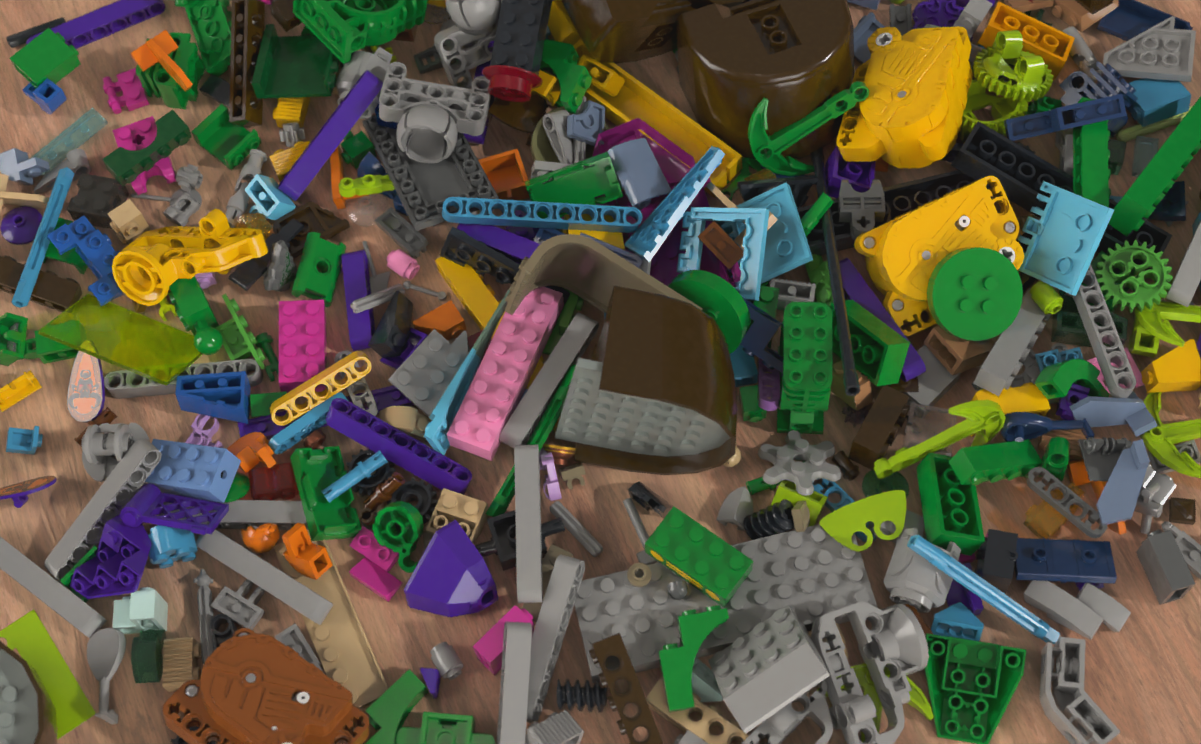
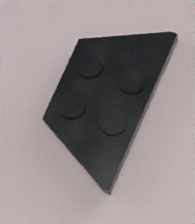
M815 175L741 181L737 182V187L745 202L787 182L796 207L800 208L806 203L809 198L807 193L813 184H817L818 178Z

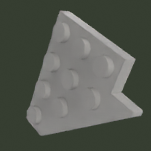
M1171 16L1104 53L1103 65L1105 66L1108 63L1122 77L1191 82L1196 30L1174 29L1175 16Z
M434 329L388 379L393 386L428 417L468 355L467 332L464 330L451 344Z

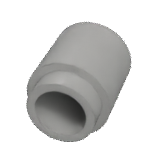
M442 642L431 649V660L443 679L449 678V680H452L462 673L461 669L464 665L451 645H448L447 642Z

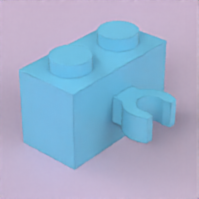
M256 174L244 189L256 204L249 210L250 214L256 215L258 213L255 221L263 222L266 218L277 220L293 211L296 205L286 194L277 188L279 184L275 179Z

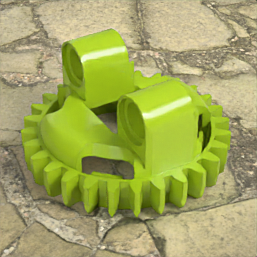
M1019 30L999 31L992 48L988 46L986 50L982 49L975 57L972 71L974 77L977 78V82L982 83L983 88H989V92H995L996 96H1004V99L1006 97L1011 98L1012 101L1018 99L1022 102L1025 99L1027 102H1030L1032 99L1036 101L1038 98H1043L1048 93L1053 82L1052 70L1047 69L1048 65L1044 64V60L1040 55L1029 53V51H1022L1024 45H1022L1023 38ZM1008 64L1015 65L1014 70ZM999 76L1015 80L1017 82L1016 87L998 81Z
M1003 77L1000 80L998 79L1000 82L1012 85L1011 80L1005 82ZM977 78L972 80L967 94L966 107L963 111L961 129L958 133L959 139L962 143H965L978 121L997 133L1007 136L1004 120L1027 115L1028 102L1025 99L1020 102L1018 99L1012 101L1011 98L1007 97L1004 99V97L987 95L986 88L982 87V83H978ZM991 105V115L994 120L980 121L972 112Z

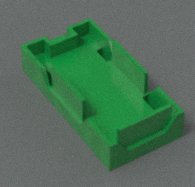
M192 0L184 7L206 72L219 77L228 70L231 59L232 12L227 10L230 2L229 0Z
M608 152L525 181L531 201L596 205V203L604 204L623 197ZM543 211L537 212L539 218L545 219L548 217ZM560 213V218L562 219L563 216L567 213Z
M339 446L324 447L323 449L312 450V448H296L290 456L311 541L355 537L361 531V525L356 508L350 505L354 500L352 489H348L331 503L328 502L325 495L321 492V490H324L347 474V471L344 470L345 466Z

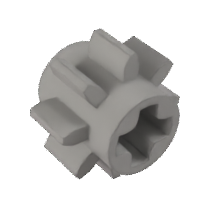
M297 122L283 124V130H279L280 142L285 141L287 147H293L301 139H305L304 127L299 128V123Z
M188 164L187 167L179 168L176 174V182L181 186L180 189L191 192L192 188L198 189L202 184L203 175L197 166Z

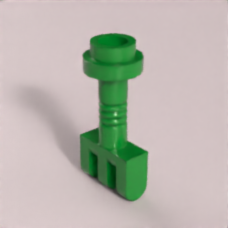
M264 332L256 336L257 343L255 344L257 348L263 349L270 365L266 366L265 372L270 382L275 381L272 372L276 371L279 378V361L271 347L273 342L272 336Z

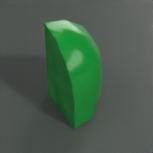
M287 391L251 394V416L270 415L271 404L287 394Z

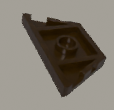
M312 201L273 221V232L276 235L293 218L304 225V228L289 242L290 248L288 251L293 259L302 254L309 232L320 233V238L328 240L350 227L346 219L342 220L334 216L333 212L320 208L318 204Z

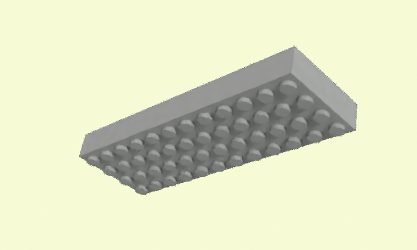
M820 524L807 527L804 532L793 530L731 545L753 560V568L725 607L721 606V609L727 608L729 619L706 637L695 659L723 651L734 640L743 637L753 630L757 624L763 623L773 616L777 610L783 609L787 605L800 618L807 631H812L815 618L861 601L877 607L860 551H853L840 544ZM853 534L852 542L858 546L855 534ZM660 562L647 565L651 570L652 577L650 582L644 587H635L630 584L627 578L628 570L581 581L574 607L592 682H601L598 674L602 673L599 663L594 664L589 650L593 649L592 643L620 633L635 673L659 668L661 666L658 652L663 650L664 645L677 643L678 647H682L677 622L678 616H682V612L687 610H696L697 613L706 612L707 607L719 604L688 582L687 595L681 600H674L668 592L667 585L671 582L685 580ZM642 571L635 573V576L638 578L644 575ZM848 615L835 618V622L838 624L850 621ZM611 655L607 657L605 665L609 670H615L619 666L617 656Z

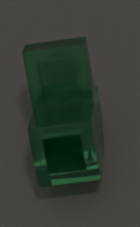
M149 629L141 631L139 637L133 638L131 663L135 684L160 682L163 674L161 651L164 645L163 641L166 639L165 630Z

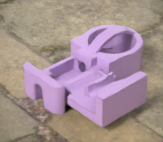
M202 414L197 415L191 425L193 432L185 443L223 448L224 446L220 441L215 444L211 442L212 436L219 429L218 419ZM209 418H213L214 425L208 430H203Z
M542 448L539 452L540 470H547L548 475H545L544 493L550 501L562 499L552 452L547 453ZM546 484H547V489H548L549 496L546 494V491H545V486H546Z

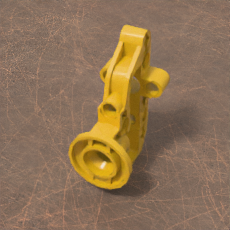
M213 209L199 221V227L168 226L144 232L114 257L112 271L117 285L127 297L139 304L151 306L158 304L167 296L169 286L178 278L192 279L197 273L218 272L225 275L238 264L252 258L264 256L268 253L262 230L230 228L223 211Z

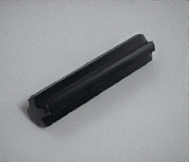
M64 17L9 35L7 36V42L11 48L25 44L30 37L44 32L47 28L51 29L61 25L66 20Z

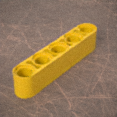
M362 351L352 352L275 400L270 406L273 422L279 426L287 425L366 376L371 370V362L368 356ZM357 360H365V364L362 367H354ZM338 372L346 373L345 377L341 380L334 378ZM319 384L326 385L325 390L322 392L315 391V387ZM300 396L307 398L303 404L295 403V400ZM279 409L287 410L284 416L275 415Z

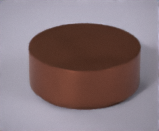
M320 429L316 430L306 438L303 446L316 450L323 444L326 435Z

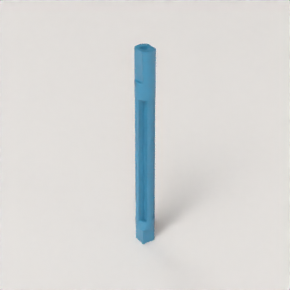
M68 167L60 169L12 299V304L16 307L21 308L29 303L50 243L47 235L53 232L75 174Z
M914 535L909 539L907 546L939 570L1037 638L1042 639L1046 643L1055 644L1060 636L1058 631L943 550L937 548L920 535Z

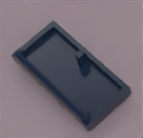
M1119 0V6L1101 19L1097 29L1128 41L1173 15L1136 0ZM1175 17L1174 29H1193L1190 26V22Z
M1019 537L1017 539L1016 552L1018 553V558L1014 563L1016 580L1060 581L1062 584L1066 582L1115 584L1117 575L1110 541Z

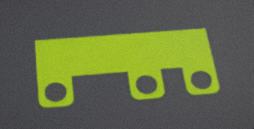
M34 609L0 631V637L7 640V647L11 650L16 648L21 657L36 670L56 708L57 740L95 715L96 712Z

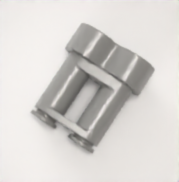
M184 192L172 207L169 206L163 214L178 226H185L189 222V217L197 210L201 203L196 199H191V196ZM187 202L191 203L183 212L181 211Z

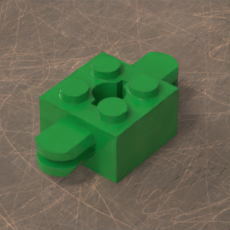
M423 712L421 727L405 726L397 734L398 744H496L491 734L475 732L476 722L473 716Z

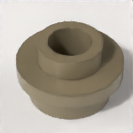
M644 563L633 564L627 572L628 581L635 587L646 586L652 577L650 568ZM642 571L644 575L638 578L635 576V573Z

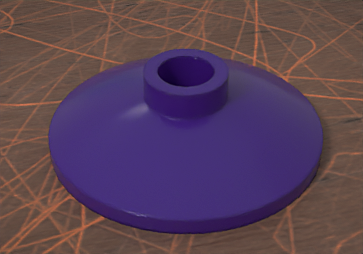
M17 207L4 216L0 227L1 233L12 244L24 245L30 243L36 237L42 215L33 207Z

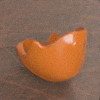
M274 523L262 524L257 529H254L252 526H249L247 530L241 529L243 543L253 553H266L270 551L280 537L279 527Z

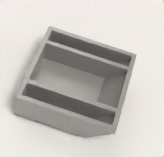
M789 605L777 610L773 616L763 623L757 624L753 630L743 637L737 638L730 646L723 651L715 653L708 660L722 698L745 734L830 676L805 625Z

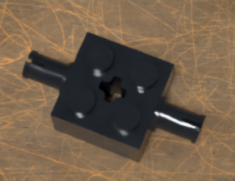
M514 510L487 519L492 535L491 540L474 545L482 557L492 554L498 555L503 571L517 567L516 514ZM561 517L541 523L542 558L547 553L544 542L545 537L565 531Z

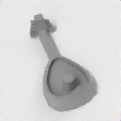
M105 628L95 632L90 637L87 644V660L93 675L100 681L99 712L95 713V716L113 725L118 723V714L113 709L109 710L110 680L124 657L126 638L117 629Z

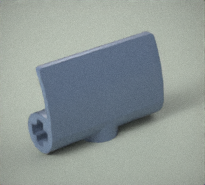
M645 138L621 143L607 151L622 191H625L632 207L641 210L651 203V198L671 192V188Z

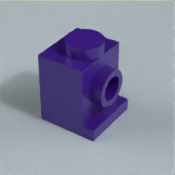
M1072 384L1067 395L1060 397L1055 415L1061 416L1064 420H1075L1069 406L1086 398L1090 388Z

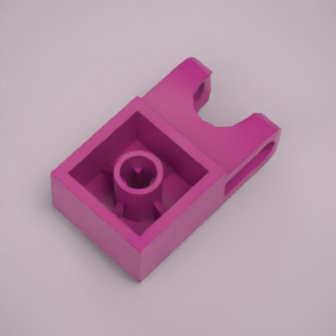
M151 116L112 130L118 148L122 147L127 150L136 151L148 147L157 135L154 117ZM170 156L160 159L150 170L142 172L131 183L137 196L147 192L146 183L152 176H163L168 184L176 182V174Z

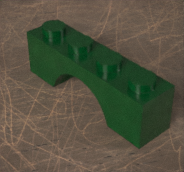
M173 109L155 122L157 135L148 147L136 151L119 147L102 159L106 169L122 187L127 183H132L138 175L150 170L156 162L168 157L174 149L185 145L192 137L189 127Z

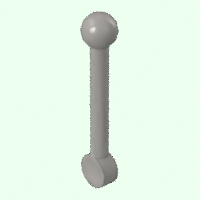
M410 281L403 283L405 289L411 288L436 296L440 301L446 300V293L443 291L439 293L413 285Z

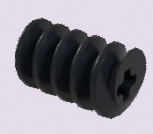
M785 499L781 500L780 503H774L773 506L766 507V509H761L759 512H754L752 515H747L743 521L747 535L752 540L793 529L794 522L791 512L794 507L793 504Z
M558 678L556 695L558 708L563 710L567 703L569 711H572L575 704H577L578 710L582 712L585 705H587L588 711L592 712L596 705L598 712L602 713L607 704L608 686L601 688L599 681H596L594 686L591 687L589 680H586L584 686L581 687L579 679H576L574 686H571L569 679H566L564 686H561L560 679Z

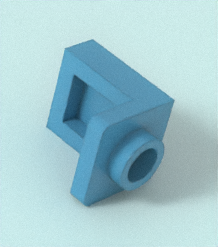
M34 426L33 430L9 427L6 452L34 455L37 447L41 448L43 434H39V426Z

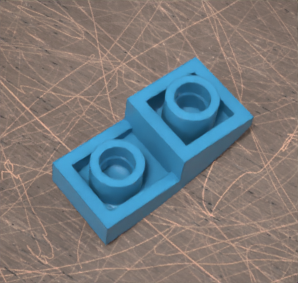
M1080 347L1061 352L1055 349L1035 354L1040 373L1045 367L1053 363L1072 359L1084 360Z

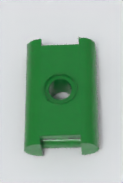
M309 232L291 291L292 295L297 298L303 295L313 300H324L325 307H330L342 266V254L345 253L346 245L342 242L336 245L320 238V233Z

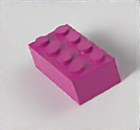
M324 300L279 301V386L281 392L287 391L288 393L327 369L326 308ZM319 384V385H317V386L315 387V391H317V392H322V391H324L325 388H326V385H324V384Z

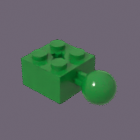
M194 276L192 279L178 278L169 286L171 289L168 292L170 300L174 304L176 313L186 331H192L194 346L197 351L204 355H213L223 345V337L216 329L219 326L218 321L196 277Z

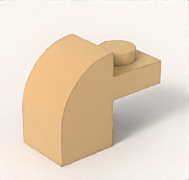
M390 406L379 411V419L415 439L427 441L424 437L425 428L432 420L427 416L417 413L418 409L408 406Z

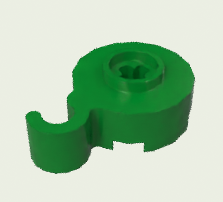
M403 501L392 502L377 513L372 527L374 537L381 546L385 545L389 549H393V552H398L400 568L405 572L411 573L419 562L411 560L410 554L416 550L417 541L423 534V519L417 508L410 503ZM398 523L401 528H397L395 524Z

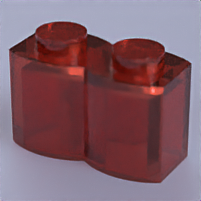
M291 462L277 464L270 469L268 467H261L248 471L253 500H275L277 498L290 500L299 494Z

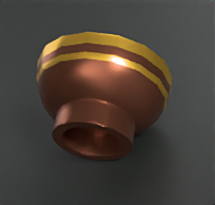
M544 443V450L547 453L552 452L554 464L567 465V460L571 459L576 451L574 447Z

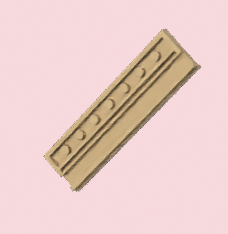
M326 540L312 541V543L326 548L333 565L317 580L303 576L289 564L283 554L287 550L284 542L275 545L274 549L284 573L334 604L321 625L301 614L326 675L352 693V703L355 707L363 709L371 705L389 687Z

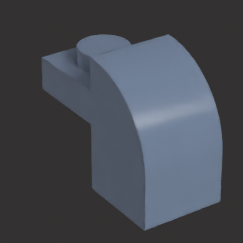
M13 148L0 153V172L8 175V180L22 185H33L32 177H38L43 172L50 170L47 161L37 157L29 159L28 153Z

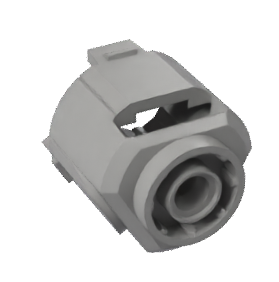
M380 47L376 49L374 54L365 51L351 53V60L343 64L337 77L338 106L366 70H369L384 82L392 54ZM381 90L359 119H368L372 116V113H379Z
M915 528L904 529L900 540L896 543L883 583L891 593L890 599L894 603L910 604L917 609V612L929 613L931 608H937L945 603L953 578L910 549L907 543L912 536L917 535L918 530ZM954 542L949 543L947 550L936 546L958 561L961 549Z

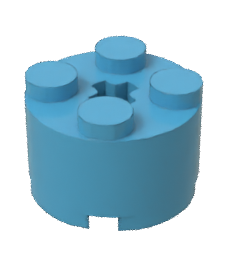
M157 525L150 529L151 534H148L152 546L149 552V559L152 564H159V568L164 569L173 566V562L181 559L183 562L196 559L195 553H197L198 549L194 533H191L190 530Z

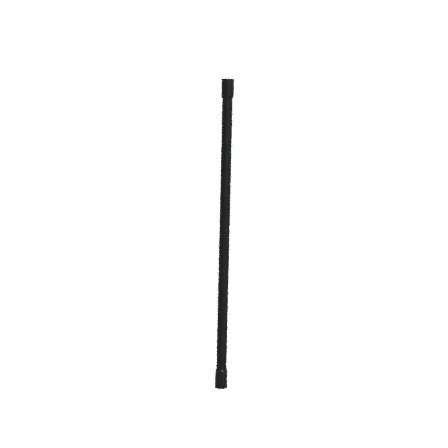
M822 147L811 153L814 174L818 178L816 184L818 199L823 193L829 196ZM830 207L822 216L821 222L844 372V388L848 396H855L859 394L860 386L855 368Z

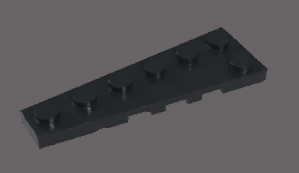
M452 227L439 254L441 257L463 267L468 264L477 268L476 273L483 276L485 273H488L496 278V282L501 284H513L515 281L514 277L519 271V263L512 261L503 253L491 249L485 243L477 241L455 227ZM544 286L563 293L564 304L570 296V293L562 287Z

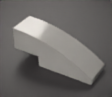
M1032 580L1024 592L1026 603L1047 613V618L1090 640L1103 622V618L1092 609L1049 581Z

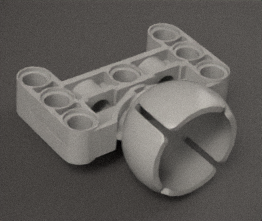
M445 0L447 11L451 19L458 26L454 25L439 31L434 37V44L452 86L470 89L472 87V78L469 70L491 60L494 44L490 48H488V44L491 41L495 42L502 0ZM450 39L449 44L443 47L444 41ZM457 58L456 62L450 65L451 60ZM460 77H464L462 82L457 84V80Z
M393 62L387 67L380 93L379 117L386 122H399L396 130L397 143L402 152L406 151V155L409 158L422 163H439L444 158L447 159L454 151L458 137L457 132L471 136H479L484 132L491 95L488 93L490 80L484 76H478L473 80L471 89L408 79L407 67L401 62Z

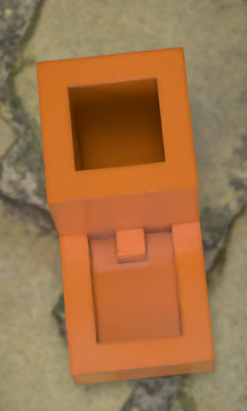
M261 432L249 433L239 438L227 448V450L241 460L239 468L245 473L250 471L259 462H262L269 469L277 463L272 457L274 452L268 445L269 441Z
M295 524L281 536L287 549L283 553L286 560L303 576L317 580L333 566L326 548L312 543L304 524Z

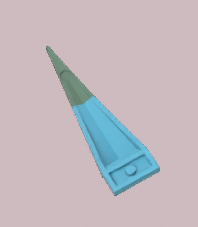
M510 290L505 294L429 416V419L432 421L427 424L424 437L434 450L445 455L450 446L447 433L476 374L491 336L508 303L505 299Z

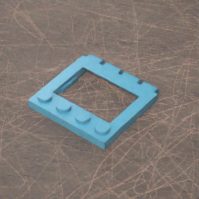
M691 207V212H684L682 228L688 229V231L681 232L679 250L686 251V253L679 254L677 272L700 270L703 242L698 236L705 230L706 220L722 222L745 221L747 226L742 245L744 248L743 259L740 261L741 277L738 287L734 288L748 301H759L769 210L766 208Z

